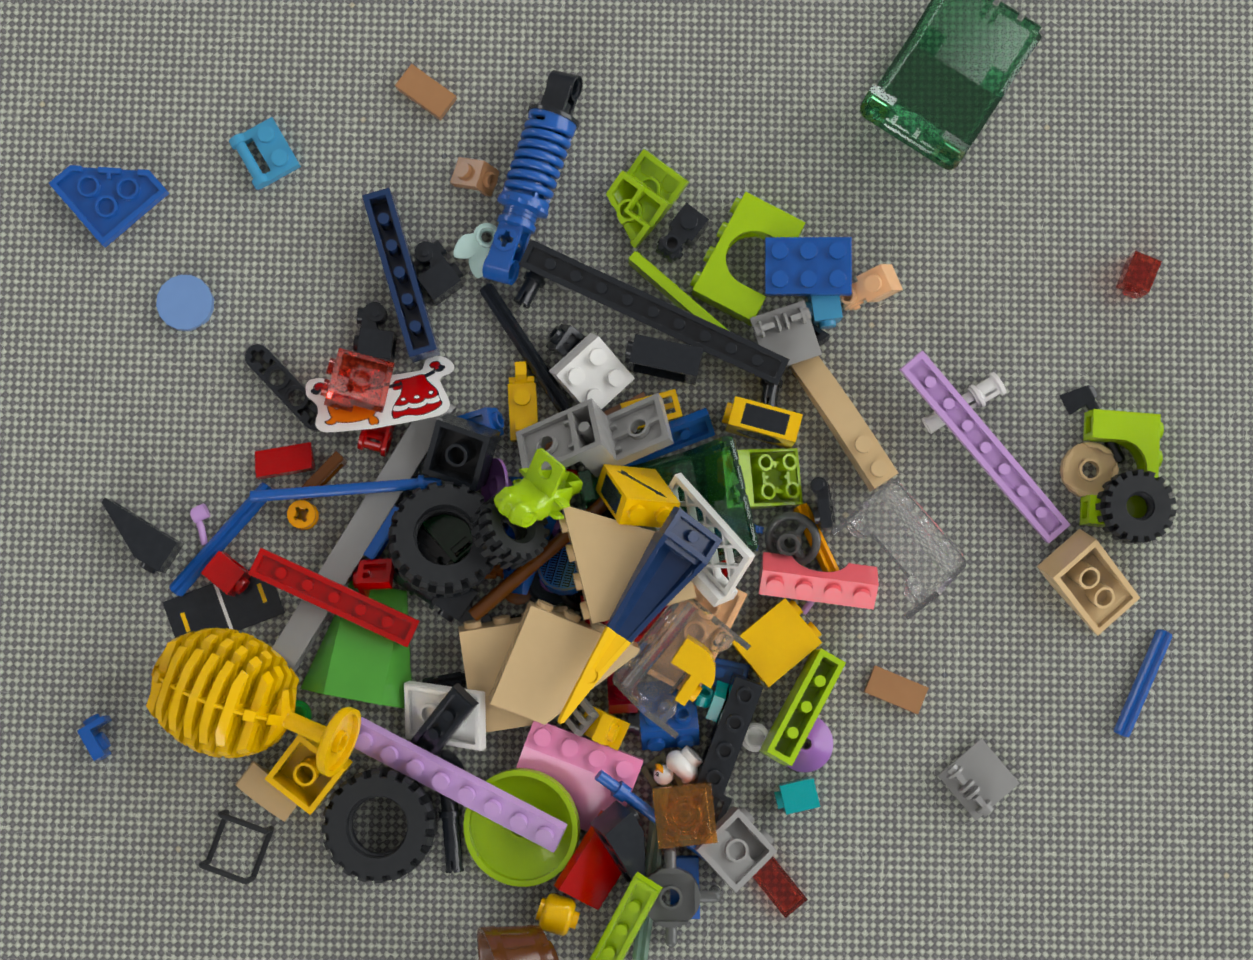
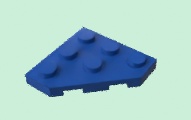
M69 165L49 182V185L105 248L170 194L150 170L143 169L136 171L111 167L87 168Z

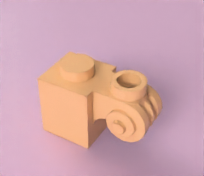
M880 264L856 276L858 281L852 283L851 296H840V301L843 302L844 310H858L861 308L860 305L864 303V300L867 302H880L902 291L903 288L892 264Z

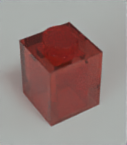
M1135 250L1128 256L1116 288L1123 290L1122 293L1131 298L1144 297L1150 292L1162 261Z

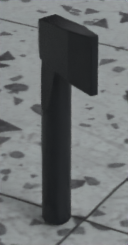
M1087 385L1059 395L1069 416L1086 406L1088 411L1100 409L1095 400L1097 392L1094 386ZM1104 442L1106 447L1113 453V457L1118 464L1125 461V456L1118 443Z

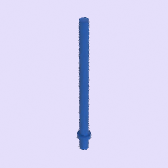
M418 475V478L257 490L250 491V501L264 502L408 491L419 487L423 490L427 488L429 483L436 482L437 486L442 485V480L434 477L424 478V475Z

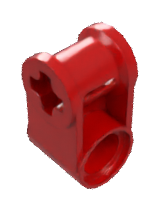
M395 425L361 430L357 448L359 450L366 448L376 451L381 456L386 457L391 446ZM370 439L378 440L380 443L370 441Z

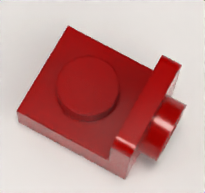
M391 558L360 560L358 571L353 574L354 588L358 589L359 593L368 597L371 589H392L394 565Z

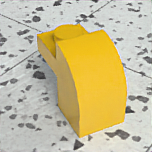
M688 634L671 660V663L689 674L675 695V701L683 706L686 705L688 700L691 702L696 700L702 690V687L699 686L700 682L711 689L716 673L715 659L711 651L703 643Z
M593 706L599 716L583 735L592 738L591 740L601 745L609 746L618 751L630 723ZM586 711L583 715L585 718L588 716Z

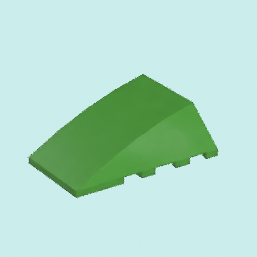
M350 581L348 588L359 592L358 589L354 588L353 581ZM393 588L370 590V598L409 615L407 591ZM334 615L300 689L378 705L405 708L404 683L412 681L410 644L407 648L338 615Z

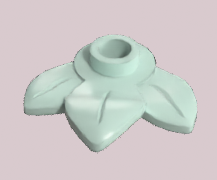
M491 223L480 224L476 227L474 233L463 235L454 248V258L468 259L470 270L477 279L483 277V264L488 256L494 234L497 230V227ZM489 233L492 236V240L484 242L481 237L482 234Z

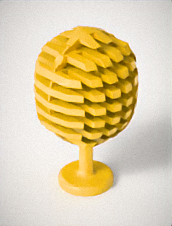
M205 628L174 638L167 643L151 674V692L146 704L151 715L158 719V723L167 733L169 732L175 740L198 753L208 754V756L239 758L254 755L278 743L285 732L290 730L319 743L316 754V767L321 774L332 777L341 770L350 757L361 727L360 711L353 707L340 709L327 726L296 714L295 706L299 678L291 667L289 669L286 660L267 643L248 633H239L238 630Z

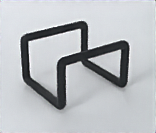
M225 809L218 812V817L222 819L206 860L199 863V867L247 885L257 877L274 827L264 828L229 815V810ZM227 821L266 834L252 874L248 878H243L209 865Z

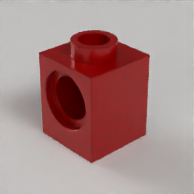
M218 551L201 572L202 575L225 594L231 596L241 594L250 584L248 580L251 577L248 574L249 571L229 554Z

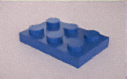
M765 237V296H851L852 237Z

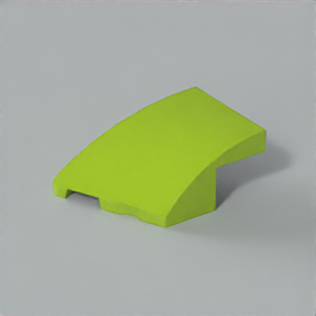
M646 149L641 151L628 172L623 170L620 172L606 193L634 248H637L653 231L689 184L687 179Z

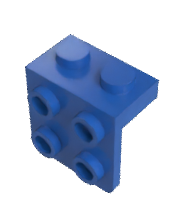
M663 681L639 683L637 685L638 708L640 709L642 750L660 751L664 748L679 747L683 749L686 745L689 747L700 745L696 700L694 702L688 700L686 705L683 706L675 701V695L679 690Z

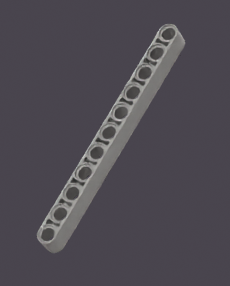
M450 403L449 409L442 415L411 422L376 481L416 478L425 463L436 419L447 413L454 415L457 407ZM407 491L367 494L318 574L348 587L350 581L353 580L354 572L358 571L359 561L365 560L367 557L364 555L367 547L394 506L398 507ZM303 599L272 647L273 650L286 660L289 669L291 667L294 672L304 660L332 614Z

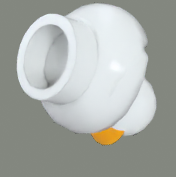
M686 745L681 751L674 750L670 752L666 757V765L655 764L654 780L660 785H666L672 781L673 773L681 778L682 783H689L697 778L698 766L703 761L692 748Z

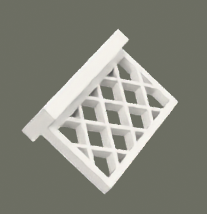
M678 473L674 475L668 487L678 500V487L680 486L684 491L686 501H679L680 506L687 507L688 514L695 520H697L695 507H698L702 511L704 522H698L714 534V527H716L722 535L723 542H721L718 548H724L726 563L719 562L718 550H716L707 566L692 579L696 588L713 607H716L734 599L738 593L736 586L756 555L684 475ZM643 526L645 529L651 531L660 530V528ZM732 548L736 549L743 557L740 563H735ZM721 568H727L729 580L722 574Z

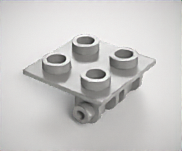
M804 300L750 318L758 345L790 359L787 366L822 355L811 322V314Z
M982 738L938 775L975 821L982 815L987 816L994 810L993 806L1020 784Z

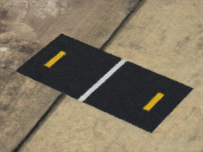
M253 576L248 579L250 581L248 587L239 595H227L212 583L185 593L181 597L178 596L162 602L175 638L205 628H229L240 631L282 615L285 611L276 587Z

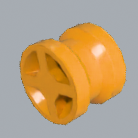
M298 500L289 506L287 518L292 526L301 530H309L317 524L319 512L312 503Z

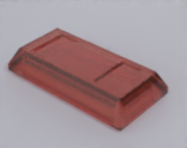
M774 857L753 876V879L785 918L808 900Z

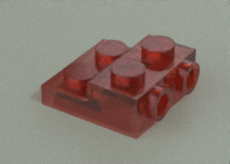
M339 348L336 359L330 357L326 374L331 375V379H324L320 395L326 397L324 405L349 412L353 411L355 405L383 413L395 363Z

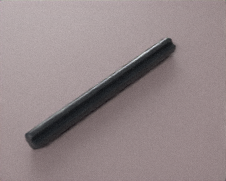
M489 283L480 289L481 295L524 361H526V364L558 413L573 407L494 285Z

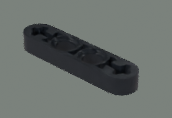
M260 344L250 346L245 353L247 365L308 429L320 432L315 423L310 424L312 418L307 412L304 411L302 416L299 414L307 409L312 401L306 395V388L269 349ZM255 352L259 354L265 352L263 359L270 365L267 370L259 362L253 364L255 360L253 354ZM278 370L283 371L286 377L283 384L273 385L270 380L272 373ZM294 391H302L304 394V402L299 406H293L290 403L289 398ZM315 403L309 406L314 413L318 414V408Z

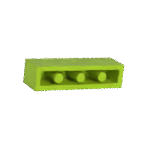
M822 648L814 649L810 653L759 752L783 766L793 765L846 662Z

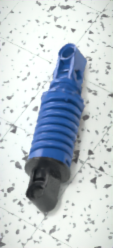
M556 70L551 71L541 103L529 105V119L524 124L525 130L522 131L521 140L517 144L518 150L515 151L513 156L515 160L510 164L511 170L508 171L506 176L508 180L504 182L503 191L497 198L498 203L504 206L502 214L498 216L497 222L499 224L488 256L483 264L482 273L486 279L508 285H513L516 282L520 269L519 263L527 248L530 236L535 234L536 231L534 226L536 220L546 219L550 207V200L548 199L553 198L554 195L551 190L557 187L555 180L560 178L561 173L559 170L564 166L562 160L566 159L568 155L566 150L570 148L571 139L580 125L579 121L572 116L583 87V80L579 75Z

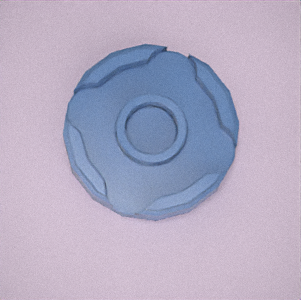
M178 275L170 278L161 286L157 294L156 307L159 316L168 326L178 331H192L209 321L214 311V297L210 288L201 279L192 275Z

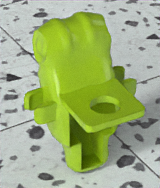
M539 448L536 450L529 468L518 469L524 478L513 480L514 485L504 487L494 497L495 506L500 514L507 517L512 524L527 528L537 520H543L548 516L555 520L564 519V515L560 511L570 507L569 502L572 496L582 490L583 482L578 476L567 471L565 466L547 451ZM543 462H548L552 470H541Z

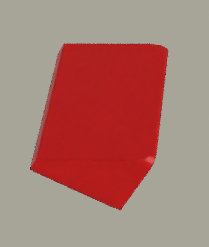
M311 442L255 451V474L259 480L316 470Z

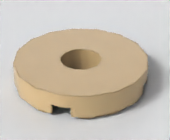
M1090 441L1075 445L1066 452L1061 460L1060 475L1068 491L1077 497L1098 495V492L1104 491L1103 484L1111 481V477L1118 475V463L1115 461L1111 450L1104 445ZM1087 462L1092 463L1096 467V475L1093 478H1088L1083 474L1082 467Z

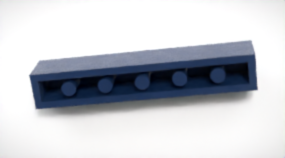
M390 188L362 195L408 355L413 363L438 356L440 351L417 279L394 196Z

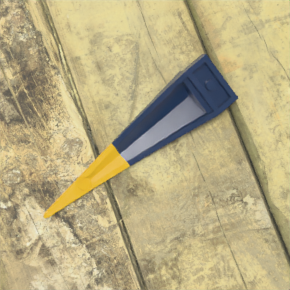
M674 506L660 530L655 531L558 717V723L562 724L568 719L585 696L636 637L707 566L721 544V538L681 508Z

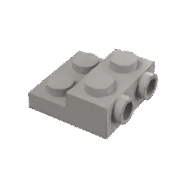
M733 806L713 826L714 830L694 849L725 883L737 893L776 854L777 850L772 845L775 840L763 828L759 831L752 824L755 821L754 817L744 807L739 810Z

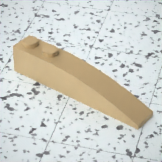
M819 356L789 365L792 373L870 492L899 474L856 407Z

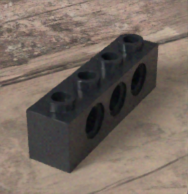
M733 672L724 704L717 722H714L701 758L703 762L698 766V776L693 780L695 787L723 797L764 687L760 682Z

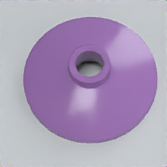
M493 458L487 483L481 488L484 502L498 494L504 487L512 486V481L508 478L506 466L499 458Z
M819 718L816 719L807 737L811 742L808 749L801 748L793 765L787 766L797 772H812L821 768L829 760L833 750V737L828 726Z

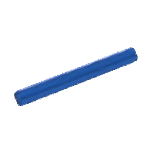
M261 483L254 491L270 490L272 488L266 483ZM249 496L169 585V589L175 595L183 596L202 575L201 572L216 553L223 551L267 501L251 502Z

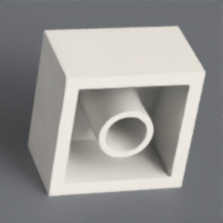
M592 333L588 334L549 370L577 404L592 398L601 409L635 379L601 338Z

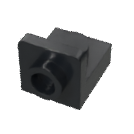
M561 324L556 326L549 334V342L546 348L556 351L564 357L586 336L571 325Z

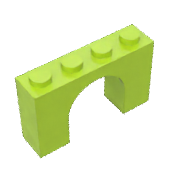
M745 191L742 199L736 197L729 211L733 214L729 223L725 221L722 223L716 235L720 240L716 247H709L703 259L707 264L702 272L696 271L690 286L694 287L692 296L752 326L750 318L758 315L766 296L734 279L727 268V252L736 242L744 238L755 237L765 240V237H799L806 222Z
M1092 409L1084 413L1083 441L1118 443V445H1121L1131 453L1136 462L1137 469H1142L1144 472L1152 471L1156 473L1155 478L1159 477V467L1163 461L1160 439L1164 433L1161 414ZM1097 495L1081 497L1079 525L1106 526L1104 522H1098L1097 516H1101V510H1096V504L1101 501V499L1097 498ZM1137 495L1130 497L1127 501L1128 513L1134 518L1144 516L1147 511L1145 500Z

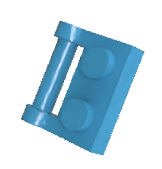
M273 117L229 139L232 149L237 150L253 178L252 184L256 190L272 184L301 167ZM252 141L255 142L271 171L262 173L247 144Z

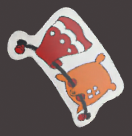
M435 356L428 358L424 363L423 369L420 371L378 377L335 380L311 379L306 384V395L318 408L315 425L322 432H342L374 429L442 415L449 409L450 402L440 379L454 370V364L445 357Z

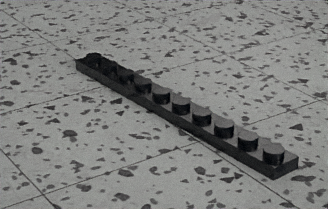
M530 239L519 263V266L688 345L703 348L704 352L778 386L790 359L532 239Z

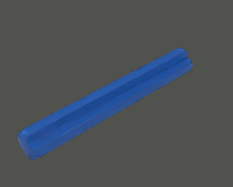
M1158 629L1154 634L1114 727V732L1118 735L1129 737L1132 733L1172 639V634L1165 630Z

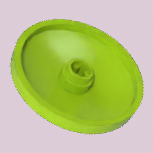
M514 768L495 774L486 782L568 825L558 848L553 853L483 815L466 808L463 828L469 853L475 863L487 875L503 884L529 887L547 882L565 868L578 846L580 820L576 805L568 791L557 780L541 771L528 768Z

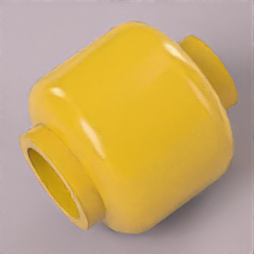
M550 893L547 898L542 897L535 920L539 921V926L543 931L565 936L569 928L575 930L580 912L575 911V900L556 893Z

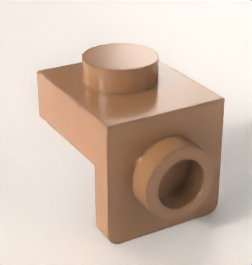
M458 157L450 183L455 187L477 190L485 196L491 197L497 184L499 170L483 160Z

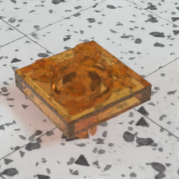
M711 782L652 788L659 849L718 843Z

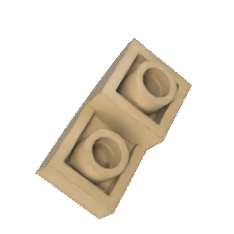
M253 761L237 781L236 786L260 806L285 822L297 804L267 782L265 777L270 771Z

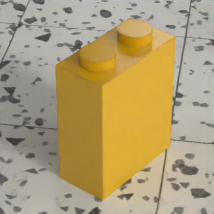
M786 598L782 599L730 642L766 687L774 684L822 644L818 638L822 635L812 622L806 624L800 616L803 611L793 599L789 602Z

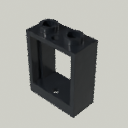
M635 334L634 342L628 341L625 362L629 363V371L695 385L703 348Z

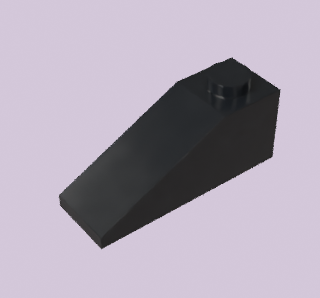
M104 498L102 504L133 556L142 561L139 566L152 574H155L156 571L166 573L184 544L117 502Z
M616 800L590 824L623 877L630 884L637 872L646 877L644 831L638 823L641 818L635 809L630 805L625 807Z

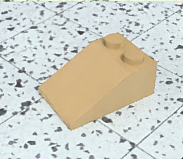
M1078 529L1037 566L1050 585L1097 636L1140 599L1139 595L1098 540L1081 529Z

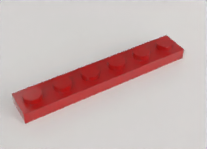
M260 548L248 573L257 579L407 648L420 623V620L264 548Z

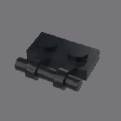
M816 477L810 483L811 490L818 497V506L813 507L815 524L821 525V529L825 531L835 530L836 522L829 483L822 477Z

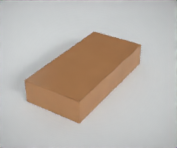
M413 64L409 66L395 84L398 91L440 121L457 100L455 94Z
M874 665L863 692L912 713L919 714L929 688Z

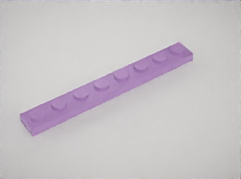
M920 351L899 369L1046 543L1053 541L1071 525L924 351Z
M361 717V727L354 746L355 749L553 853L558 848L568 824Z

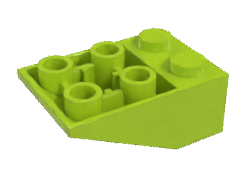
M798 448L723 450L707 455L712 508L715 511H736L803 504Z

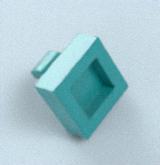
M718 680L714 691L702 685V690L695 704L699 707L708 708L706 719L717 722L729 684Z

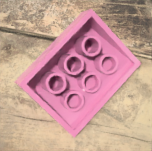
M533 721L516 768L541 771L557 780L568 791L576 805L580 829L588 832L591 827L590 823L598 816L600 811L606 810L617 800L611 795L609 789L595 780L597 773L603 770L616 781H623L631 787L632 792L644 759L622 750L617 751L609 746L601 745L582 735L580 737L572 731L548 722L544 725ZM618 801V802L621 803L623 806H625V807L627 806V803H626L625 801H623V802Z

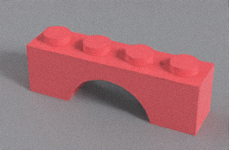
M763 552L759 574L760 595L874 610L879 586L877 567L848 563L845 568L838 571L820 572L800 565L792 556Z

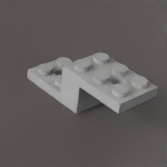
M659 393L609 415H606L591 398L515 432L522 468H529L537 449H545L547 443L553 442L547 452L565 468L581 461L595 477L600 476L603 464L624 466L674 444L663 398ZM645 425L642 432L635 434L639 426ZM543 462L541 470H552L548 462Z

